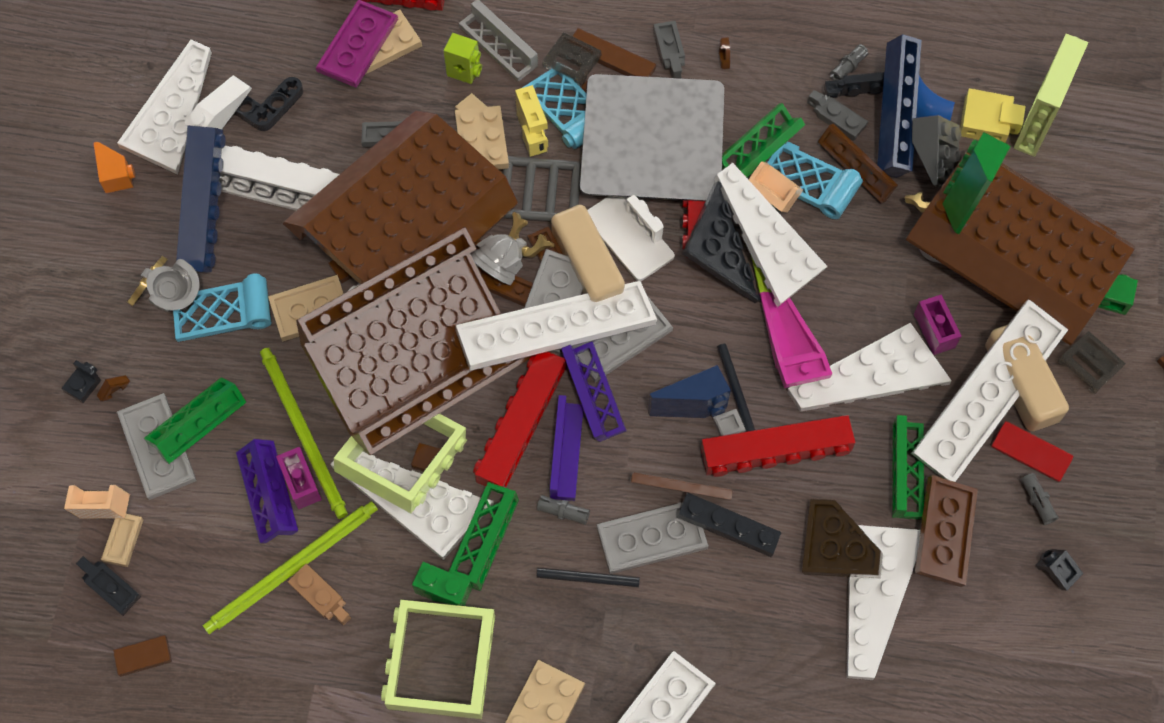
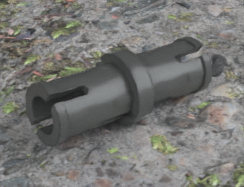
M862 44L857 45L830 72L831 79L833 81L842 80L843 76L854 72L858 64L868 56V49Z
M1036 473L1028 474L1021 479V482L1031 498L1029 500L1031 505L1036 507L1044 525L1053 523L1059 517L1049 501V493L1045 492ZM1035 490L1037 491V493H1038L1040 499L1042 500V502H1043L1045 508H1043V506H1042V504H1041L1039 498L1037 497V495H1036V493H1035Z
M541 495V500H539L537 506L538 511L558 516L560 520L568 519L586 525L590 509L569 504L567 500L559 501Z

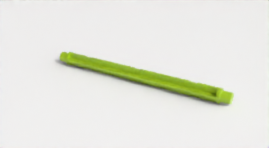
M264 348L260 351L263 359L262 363L265 365L331 505V510L335 512L337 519H342L348 515L345 508L346 504L334 484L276 361V356L272 354L270 348Z
M370 501L364 507L360 506L227 606L212 615L211 619L203 625L208 634L210 635L216 629L220 630L239 614L298 572L305 564L310 563L366 520L370 519L371 515L378 510L375 504Z

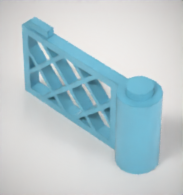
M557 65L524 87L533 85L534 89L536 87L545 88L544 95L536 94L543 113L562 132V139L565 145L569 148L577 149L583 145L585 111L577 110L578 103L586 104L587 93ZM557 74L563 78L562 83L550 82V78ZM548 88L561 89L560 95H547ZM564 89L574 90L576 96H563ZM546 101L558 102L557 109L547 108L545 106ZM562 102L574 103L573 110L561 109ZM559 116H572V119L563 125L559 121Z
M787 141L786 144L771 156L767 163L775 169H779L783 175H785L784 167L795 165L797 173L786 175V177L790 180L800 179L802 185L800 187L803 189V192L798 199L819 208L824 215L831 219H839L863 182L860 173L854 169L842 171L799 151V146ZM784 151L790 154L793 160L781 162L779 156ZM805 162L812 164L813 169L801 172L799 164ZM829 172L834 176L830 180L821 181L819 173ZM816 176L817 183L805 185L803 177ZM820 188L822 194L819 199H816L809 195L808 190Z
M250 274L239 283L200 290L195 298L197 300L192 302L194 304L186 313L180 309L173 310L175 338L178 342L245 328L263 329L271 325L267 281L260 274ZM238 291V298L233 304L225 300L230 292ZM214 296L217 299L209 309L201 304L206 297ZM221 302L229 306V309L222 317L214 313ZM200 307L206 313L197 322L191 318V315ZM234 310L240 313L241 322L230 323L227 319ZM211 315L219 320L214 327L206 328L203 326ZM187 320L195 324L190 332L182 333V326Z

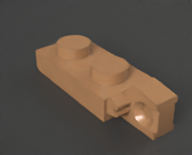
M307 564L288 581L289 585L324 618L330 620L334 616L343 626L351 619L349 614L342 608L346 604L343 598Z

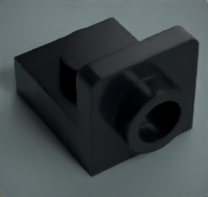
M75 360L73 365L76 370L61 389L76 400L84 403L101 382V379L96 374L98 370L88 362L82 364Z
M1047 550L1036 564L1038 570H1046L1058 587L1065 591L1084 574L1067 550Z

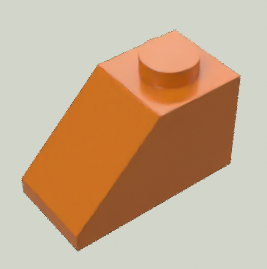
M94 142L99 182L105 193L133 188L132 178H135L133 165H128L123 155L100 142Z

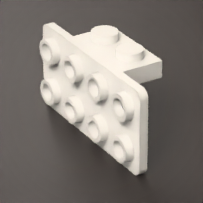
M635 195L628 199L627 197L608 196L587 210L605 244L637 281H643L674 259V252L662 239V222L658 217H653L649 212L647 204L643 200H639Z

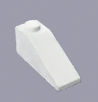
M233 75L198 103L184 124L223 129L252 88Z

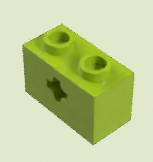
M452 33L443 50L447 76L472 84L475 77H479L482 70L478 41Z

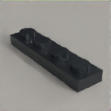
M690 493L686 494L677 517L769 557L773 556L781 532Z

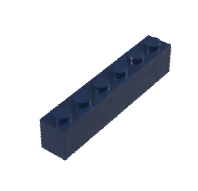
M903 34L887 42L877 164L888 176L895 178L912 172L913 118H916L922 42L920 39Z
M187 125L176 261L178 259L185 260L195 271L212 272L216 260L213 253L214 244L217 242L218 237L215 226L220 213L217 202L222 189L219 178L224 165L221 154L226 139L222 129Z

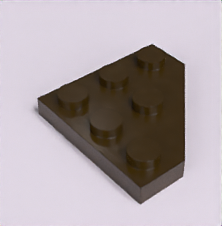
M810 499L802 567L803 574L881 579L883 553L876 544L871 541L836 500Z

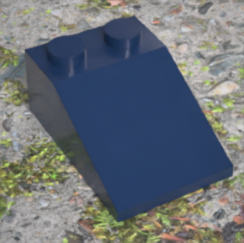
M718 365L650 393L648 414L649 416L706 418L711 415L714 417L723 414L725 409H727L731 390Z

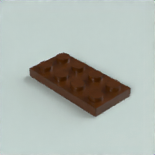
M934 475L928 477L915 568L916 574L959 587L966 585L978 489Z

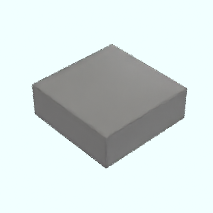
M737 409L713 417L720 436L746 432Z

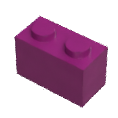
M942 295L920 301L914 316L932 354L936 355L956 348L962 336Z
M300 447L276 456L298 510L322 500Z

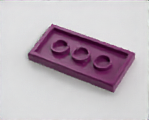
M358 0L317 64L316 71L357 88L397 23L398 15Z

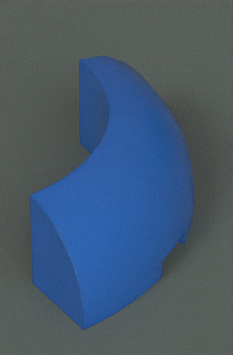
M919 76L916 118L939 115L951 120L955 102L946 100L933 93Z

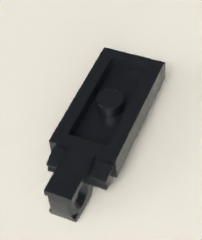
M884 72L843 76L842 80L825 81V94L832 98L846 95L857 96L867 93L879 94L883 92Z
M82 556L76 563L86 573L82 577L84 582L122 616L141 598L140 594L103 562L97 561L93 565Z

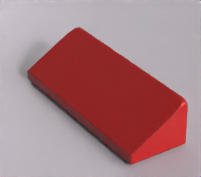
M1007 421L1000 428L991 446L1057 482L1061 481L1074 457Z

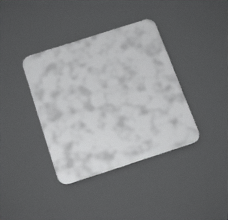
M602 74L590 76L587 84L580 180L581 191L587 195L631 197L635 195L637 198L706 201L714 183H716L714 178L722 171L724 85L716 80Z

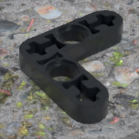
M296 77L286 78L262 104L247 95L234 114L257 130L268 131L302 96V83ZM295 86H296V88H297L296 90H294V89H290V90H289V89H288L289 87L294 88ZM276 100L284 102L283 106L279 108L273 107L272 104ZM245 104L252 106L248 112L240 111L241 106ZM267 117V121H259L260 118L265 119Z

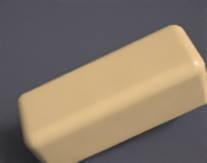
M576 205L555 214L551 219L552 233L562 253L568 256L579 283L583 287V294L588 293L590 300L593 302H599L622 294L625 288V281L586 207Z
M1008 325L994 329L985 344L987 352ZM1024 337L1004 343L1003 355L1005 362L1012 364V367L1006 366L1010 377L1012 375L1014 377L1012 382L1020 395L1014 402V405L1026 429L1034 432L1059 423L1068 412L1069 405L1047 362L1042 357L1043 354L1038 345L1029 343ZM1016 343H1024L1028 346L1030 355L1027 356V350L1023 346H1016L1013 349V355L1017 359L1014 360L1010 355V348Z

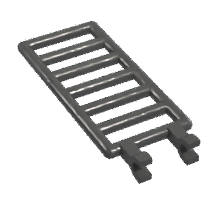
M508 156L509 168L503 169V174L506 176L510 186L513 165L526 166L522 210L512 209L503 218L513 219L512 214L516 212L524 220L551 222L552 217L557 214L554 212L559 169L572 170L569 208L579 205L582 166L580 162ZM536 167L549 168L545 212L531 211Z

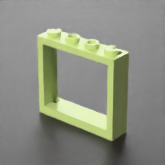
M1069 34L1065 35L1035 98L1014 149L1034 157L1036 156L1060 109L1088 45L1087 41Z
M441 414L423 423L449 437V439L410 491L399 487L354 462L364 449L352 436L334 457V471L411 514L420 503H424L429 489L436 487L443 470H448L451 467L455 454L463 450V445L467 441L465 438L466 428Z
M400 600V607L395 608L393 622L397 623L396 633H391L389 647L393 649L392 659H387L385 674L389 675L388 685H383L381 700L385 701L387 709L482 719L495 622L494 609ZM408 612L482 620L471 705L396 697Z

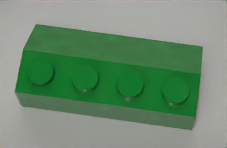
M983 132L979 141L973 139L967 153H965L959 167H957L943 192L947 195L943 202V207L954 232L958 235L987 191L1011 147Z

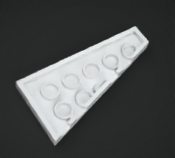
M193 40L189 41L117 142L119 148L178 175L186 147L187 125L184 122L198 104L212 54L209 47Z
M732 163L719 172L714 180L715 182H721L724 200H727L734 213L733 219L736 224L739 223L743 232L742 237L756 266L761 268L766 278L764 282L768 289L771 288L775 297L774 302L778 308L823 272L827 265Z
M909 323L831 365V378L788 388L787 393L801 412L829 407V405L836 403H851L858 399H873L900 394L913 389H928L930 386L950 385L951 379L915 328Z
M363 451L354 461L407 491L411 490L422 475L413 470L409 471L401 468L392 462L388 463L377 459L375 456L368 455ZM334 461L331 463V466H332L333 469H334ZM347 479L443 560L464 538L481 499L471 492L456 489L445 482L439 481L434 489L430 488L426 493L427 496L424 503H420L410 514ZM488 499L490 507L493 506L494 502Z
M858 525L882 551L883 559L881 579L848 577L847 678L873 680L875 678L917 560L921 530Z

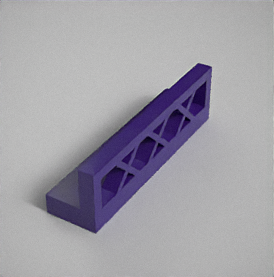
M593 341L577 348H573L571 345L561 348L594 438L601 442L626 432L627 430ZM587 350L591 351L593 357L589 366L580 363L578 354ZM591 371L598 373L601 377L597 388L588 384L587 379ZM599 393L608 396L609 402L605 410L596 406L595 402ZM609 415L616 418L619 427L606 432L603 424Z
M559 395L550 498L575 501L584 409L582 404L566 403V396Z
M253 439L237 451L236 455L260 543H267L278 535H293L298 532L283 473L276 458L278 455L274 441ZM248 453H251L252 456L250 465L246 457ZM255 474L257 475L258 479L256 488L254 487L253 483ZM261 497H263L264 501L262 510L259 506ZM267 520H269L271 531L268 533L265 528Z

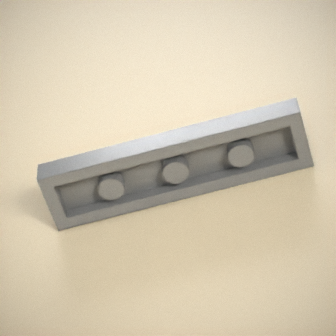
M475 0L471 3L472 13L459 22V27L468 36L478 41V45L517 81H520L538 67V55L528 44L480 0ZM476 20L481 24V29H471L467 25ZM483 35H493L496 38L495 43H486L483 40ZM498 49H508L510 57L500 56ZM513 63H523L526 67L517 72L512 65Z

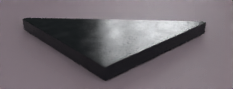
M717 181L710 191L682 254L752 302L757 303L761 299L760 294H757L753 284L754 277L750 265L745 261L741 239L738 231L735 232L731 220L733 218L727 200H724L721 191L722 184Z

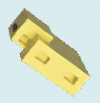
M533 85L515 90L517 117L522 127L523 140L529 156L547 152L548 139L545 136V129H548V125Z
M969 88L964 101L960 127L961 136L979 140L983 132L1005 143L1009 133L1019 134L1023 126L1025 106L1013 104V96Z

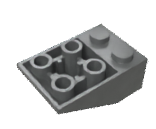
M939 115L913 118L912 142L933 185L941 188L961 161L959 151L961 130L958 124Z

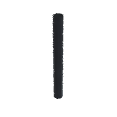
M725 343L720 344L717 348L746 432L755 431L727 345Z
M537 568V578L639 588L640 577Z

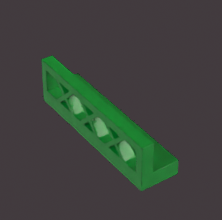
M779 103L722 154V169L724 170L729 166L726 161L727 158L731 155H737L736 167L747 178L756 170L761 162H765L805 126L804 121L801 117L792 118L784 104ZM780 112L785 122L780 126L774 125L775 115ZM762 127H768V134L765 140L759 139ZM746 141H753L752 151L749 154L743 153L744 143Z
M221 377L144 437V440L147 444L156 448L163 460L170 464L243 406L246 401L234 383Z
M897 415L893 422L892 518L922 520L924 509V463L917 459V463L911 467L907 463V452L909 450L913 452L914 446L918 445L923 439L924 423L907 422V416ZM907 430H917V439L912 444L907 440ZM908 474H911L917 480V486L912 491L907 487ZM909 497L917 504V512H907V499Z
M490 482L485 487L449 570L452 574L470 580L472 589L481 591L519 502L516 491ZM491 491L503 494L501 502L490 507L488 498ZM491 513L493 518L491 525L480 529L478 524L480 517ZM481 536L483 541L481 548L470 552L468 547L470 540ZM471 559L473 567L469 575L457 571L460 563Z

